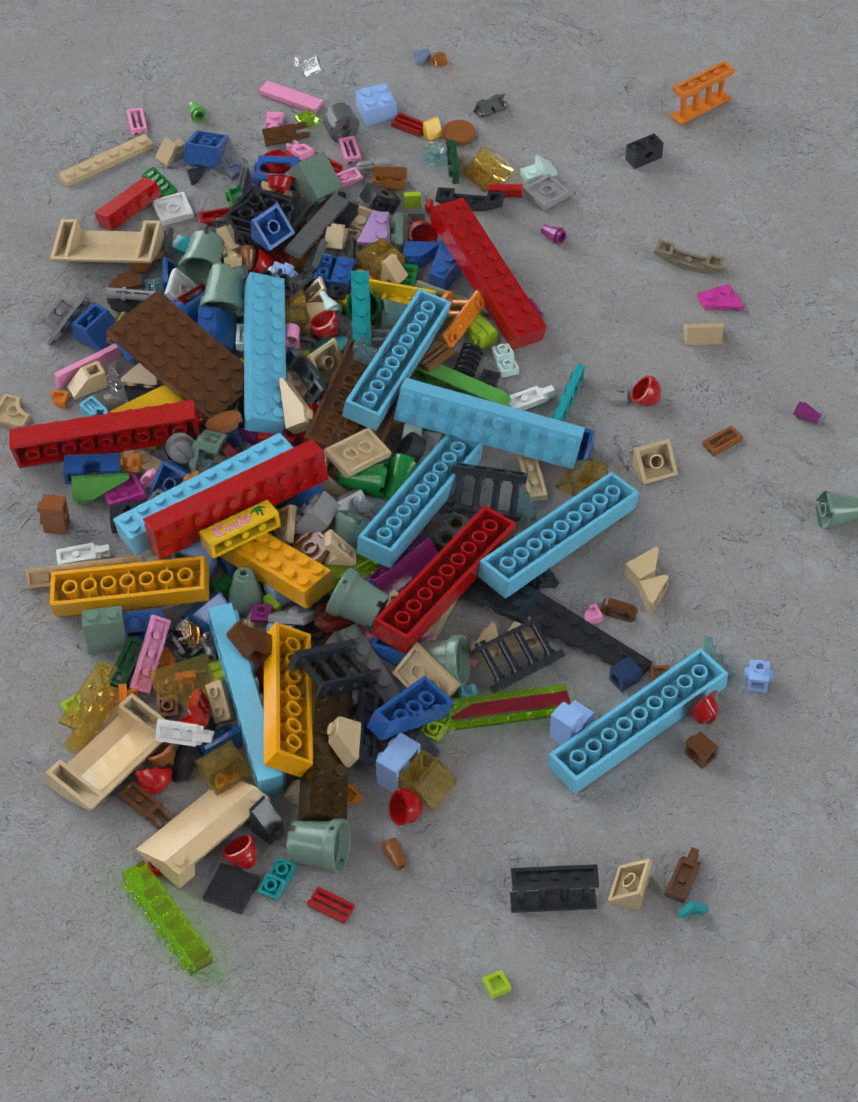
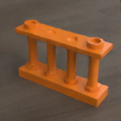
M722 61L673 86V92L680 97V108L678 111L670 114V117L679 125H683L730 101L731 96L724 91L725 79L734 75L735 69L727 62ZM718 83L717 91L712 93V86ZM705 89V97L699 99L700 92ZM693 96L692 103L686 106L687 98Z
M445 291L441 298L452 302L448 318H454L452 322H444L441 329L446 330L443 334H437L433 341H444L445 344L449 345V348L454 347L486 305L479 291H475L469 300H455L451 291ZM456 307H463L461 311H454Z

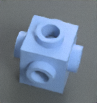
M275 261L272 266L276 270L272 274L273 277L279 278V275L284 273L289 275V280L299 275L294 270V266L285 262L283 265Z
M750 660L749 667H745L744 679H747V691L767 693L768 683L772 682L773 670H770V662Z

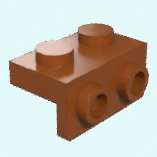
M374 166L372 184L391 188L394 191H402V189L406 188L407 167Z

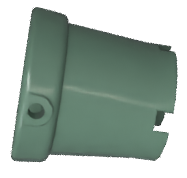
M200 230L192 234L186 253L181 257L177 269L196 284H204L206 288L209 269H211L212 265L222 264L224 240L215 232L211 231L210 234H204L205 230Z
M230 264L212 265L211 269H209L205 294L201 296L199 307H218L236 315V319L244 316V270L238 266H235V270L230 269Z
M349 568L336 586L328 602L326 613L334 617L341 616L372 630L375 618L385 609L390 595L363 579L354 568Z
M452 634L450 638L417 642L461 684L460 686H465L468 682L471 667L470 647L465 635Z
M295 820L291 826H296L295 831H289L287 838V855L293 856L292 859H289L290 862L324 868L327 872L340 874L344 871L351 846V832L347 820Z

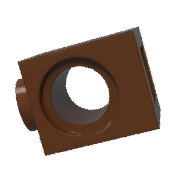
M701 731L695 736H690L686 741L685 755L701 769L717 758L718 746Z

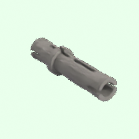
M106 287V298L121 299L122 301H144L156 291L127 289V287Z

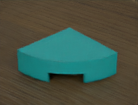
M692 900L678 910V915L680 918H689V915L698 913L701 916L709 910L707 904Z

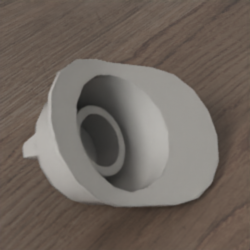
M185 433L173 434L166 442L167 454L173 461L189 469L190 460L194 458V452L192 451L194 440ZM204 453L203 464H202V466L200 467V469H201V468L204 466V464L206 463V458H207V457H206V453Z

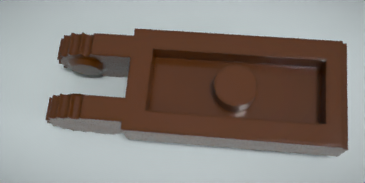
M300 122L262 129L265 147L309 138L310 132H300L298 134L296 130L307 128L308 123Z
M134 781L118 793L120 800L144 819L149 820L159 830L164 825L155 816L157 812L167 821L173 818L172 814L162 806L161 802L147 791H144Z

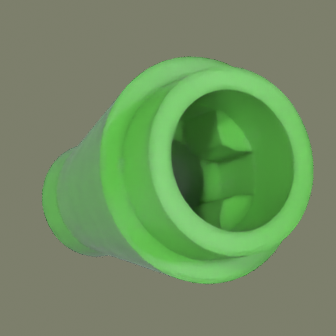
M190 102L188 107L191 119L195 122L204 121L206 110L197 102Z

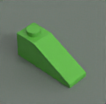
M128 472L71 476L73 501H77L78 504L88 503V500H93L128 480Z

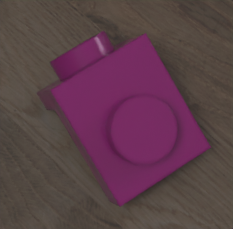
M252 603L250 621L269 623L268 615L273 613L272 605Z

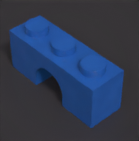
M120 453L64 455L63 475L65 484H72L71 476L87 475L91 472H98L100 474L122 473Z

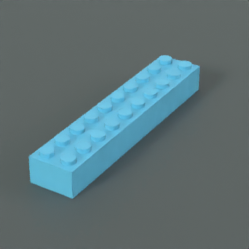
M250 272L244 284V430L281 434L285 427L279 378L286 380L284 278Z
M420 288L418 289L346 399L343 417L369 427L374 431L377 430L398 397L405 378H410L448 318L452 302Z
M405 378L401 386L394 420L569 469H574L585 427Z
M280 433L273 435L114 518L118 535L134 555L137 556L150 549L143 518L294 447Z
M446 434L360 533L356 553L391 568L454 493L456 476L455 473H451L453 462L477 465L481 460L483 444Z
M611 471L481 559L478 577L506 599L634 510L637 505L639 492Z
M232 603L208 608L210 630L225 682L230 692L229 695L235 711L237 724L241 729L243 745L255 786L269 798L283 794V786H286L285 772L264 765L263 695L259 693L258 678L254 676L253 661L243 658L226 636L230 628L240 621L237 609L233 610Z
M698 649L549 753L548 768L574 794L578 793L688 715L709 693L715 690L718 693L726 688L728 672L703 649Z

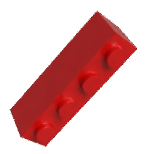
M145 177L140 179L94 212L99 226L110 231L118 228L161 196L156 181Z

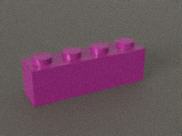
M419 536L408 546L391 568L382 565L365 580L371 578L375 587L386 594L391 593L393 590H400L411 579H414L438 552L430 538Z

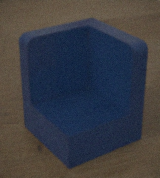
M630 657L623 659L610 668L609 680L621 692L640 681L641 668Z

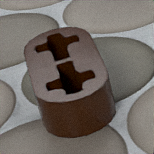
M605 598L600 607V611L604 615L625 622H633L638 613V609L634 605L613 598Z

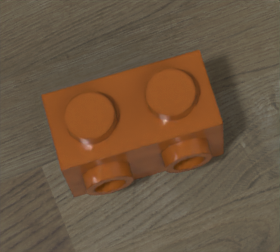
M43 494L42 500L38 502L37 512L40 513V524L43 525L44 532L66 535L71 521L66 496Z

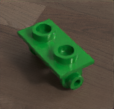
M227 184L228 192H225L227 202L231 201L228 204L231 209L243 194L239 186L229 189Z

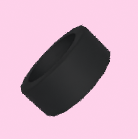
M410 432L400 441L395 454L415 458L414 462L417 463L425 452L427 441L417 433Z

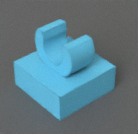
M476 685L461 686L456 689L460 708H466L473 703L480 702Z

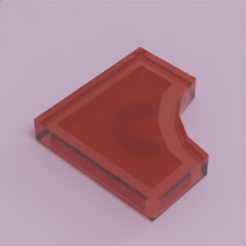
M328 602L316 606V613L320 616L315 618L314 625L326 633L356 624L341 616L334 617L327 614Z

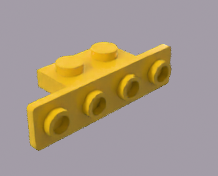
M369 279V289L379 297H382L381 299L387 298L407 305L419 289L418 287ZM420 288L431 294L436 295L435 290Z

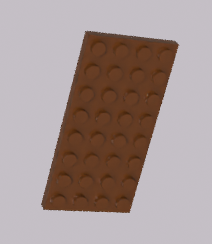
M158 290L106 330L108 337L183 401L193 400L197 413L207 421L218 413L228 411L244 397V363Z
M349 338L306 432L304 443L313 439L321 449H325L368 428L343 417L342 414L346 399L380 348ZM415 370L413 371L409 379H412ZM399 395L377 430H372L383 443L394 421Z

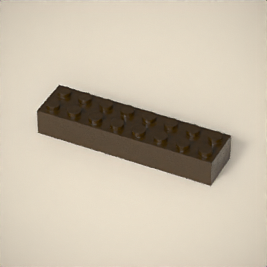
M314 667V670L324 681L330 680L319 667ZM334 671L339 678L345 677L341 672ZM312 680L313 765L300 777L298 821L347 820L349 767L343 764L328 743L329 734H327L329 724L338 716L351 719L352 691L315 700L313 696L318 686Z

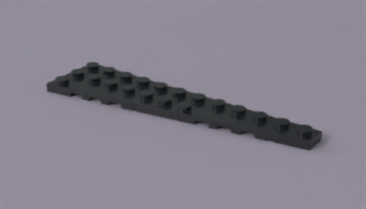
M478 577L460 596L464 599L469 598L476 601V604L481 607L487 606L493 609L494 613L505 616L520 624H524L526 622L525 619L533 614L536 617L543 614L544 618L537 623L545 636L554 640L558 638L564 641L565 645L578 647L583 650V653L598 656L601 661L610 665H615L623 659L630 657L641 668V677L652 666L651 660L529 584L524 585L505 599Z

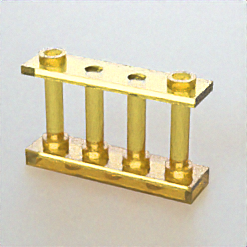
M99 660L59 719V724L71 728L72 731L64 743L65 749L79 753L94 739L119 700V689L110 686L109 681L117 670V666Z

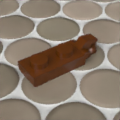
M691 847L688 856H682L679 859L664 896L685 903L700 868V862L697 861L699 856L698 849Z

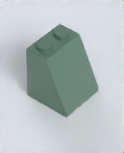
M324 151L297 163L283 174L296 178L292 180L291 185L306 201L311 203L317 202V204H320L327 200L326 197L329 196L331 198L334 193L338 194V191L343 188Z
M122 606L81 611L88 655L120 651L124 648L127 640Z

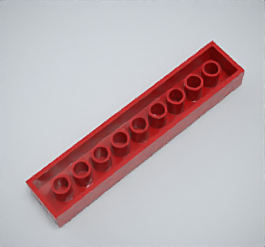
M462 197L433 206L430 216L432 225L474 291L480 292L486 304V310L512 350L542 341L547 329L546 324L465 199Z
M184 400L177 403H165L158 406H147L139 409H128L126 411L9 429V446L18 467L23 468L64 461V455L109 454L166 445L169 437L175 433H185L191 438H196L198 435H201L200 420L193 400Z
M311 439L143 518L149 547L161 560L201 541L199 531L265 500H268L274 506L328 480L324 451Z
M484 505L375 618L373 636L406 654L478 578L480 560L514 538L517 523Z

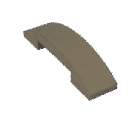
M662 239L658 240L654 253L674 266L701 273H717L722 270L725 257L711 253L708 254V257H703L675 249L676 243Z

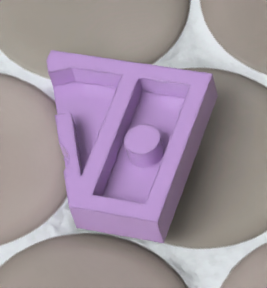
M372 211L356 244L390 246L389 212Z

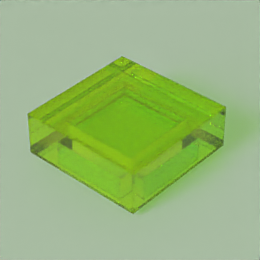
M308 109L296 115V121L298 123L307 122L308 127L318 123V117Z

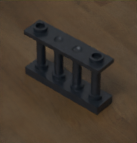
M453 462L451 473H455L456 476L453 503L447 502L446 510H450V513L454 511L458 514H461V512L477 514L482 508L479 507L482 482L485 478H489L494 482L490 508L514 522H517V520L521 521L522 513L517 512L520 486L527 483L528 473ZM466 475L474 476L475 479L472 505L460 504L463 481ZM504 481H509L513 485L509 511L498 509L501 483Z
M533 614L525 619L526 622L488 642L484 639L475 644L476 648L471 651L472 656L481 652L495 678L493 680L495 684L490 686L493 694L565 656L562 649L555 652L551 648L537 623L544 618L543 614L537 617ZM531 626L545 652V658L541 660L535 658L521 632ZM512 635L515 636L528 660V666L523 669L521 666H518L504 640ZM496 643L512 670L510 671L512 675L506 678L500 673L488 650V647Z
M354 639L295 651L287 665L291 672L304 670L318 686L313 696L315 700L355 691L362 686L365 688L373 687L378 682V677L382 672L380 669L368 671L354 656V651L358 645ZM342 660H348L358 671V674H353ZM333 663L345 677L339 678L328 664ZM312 667H319L330 680L324 681Z
M363 686L357 690V703L352 706L351 717L356 714L355 721L361 723L359 759L354 764L360 761L371 766L376 763L377 736L367 728V725L374 711L378 709L379 694Z
M597 864L511 868L512 891H517L510 892L511 913L597 909L595 888L599 887Z

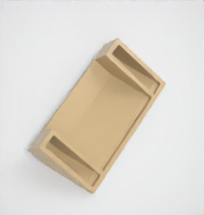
M61 219L50 260L152 263L162 248L165 233L161 221L144 220L141 232L82 231L78 219Z
M131 693L118 705V717L67 764L59 759L45 772L47 785L61 797L91 811L163 743L156 741L155 737L157 720L164 718Z
M227 775L140 845L136 852L148 862L150 861L156 869H159L165 877L180 889L195 876L194 864L248 819L250 820L249 809L262 796H265L269 802L270 798L257 787Z

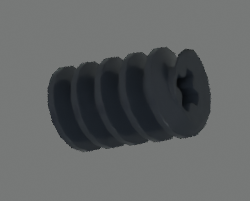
M464 343L453 370L474 378L483 356V350L473 343Z

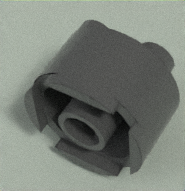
M336 103L328 108L326 114L323 113L321 122L334 142H338V138L357 135L359 120L349 104Z

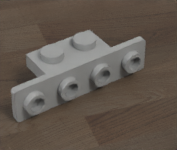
M86 289L76 304L60 295L43 317L41 322L54 330V333L47 342L49 345L53 341L57 342L63 334L61 330H66L72 322L70 318H75L80 312L79 306L84 307L89 300L87 297L88 289Z

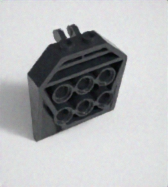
M250 185L226 213V228L235 244L241 246L253 245L255 250L261 249L265 253L285 248L295 238L311 212L313 203ZM278 203L295 234L268 251L251 238L250 221Z

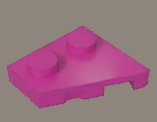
M729 284L697 293V299L704 310L717 309L727 311V308H738L739 312L744 310V305Z
M134 472L129 474L127 481L104 493L108 507L109 504L136 502L146 499L145 492Z

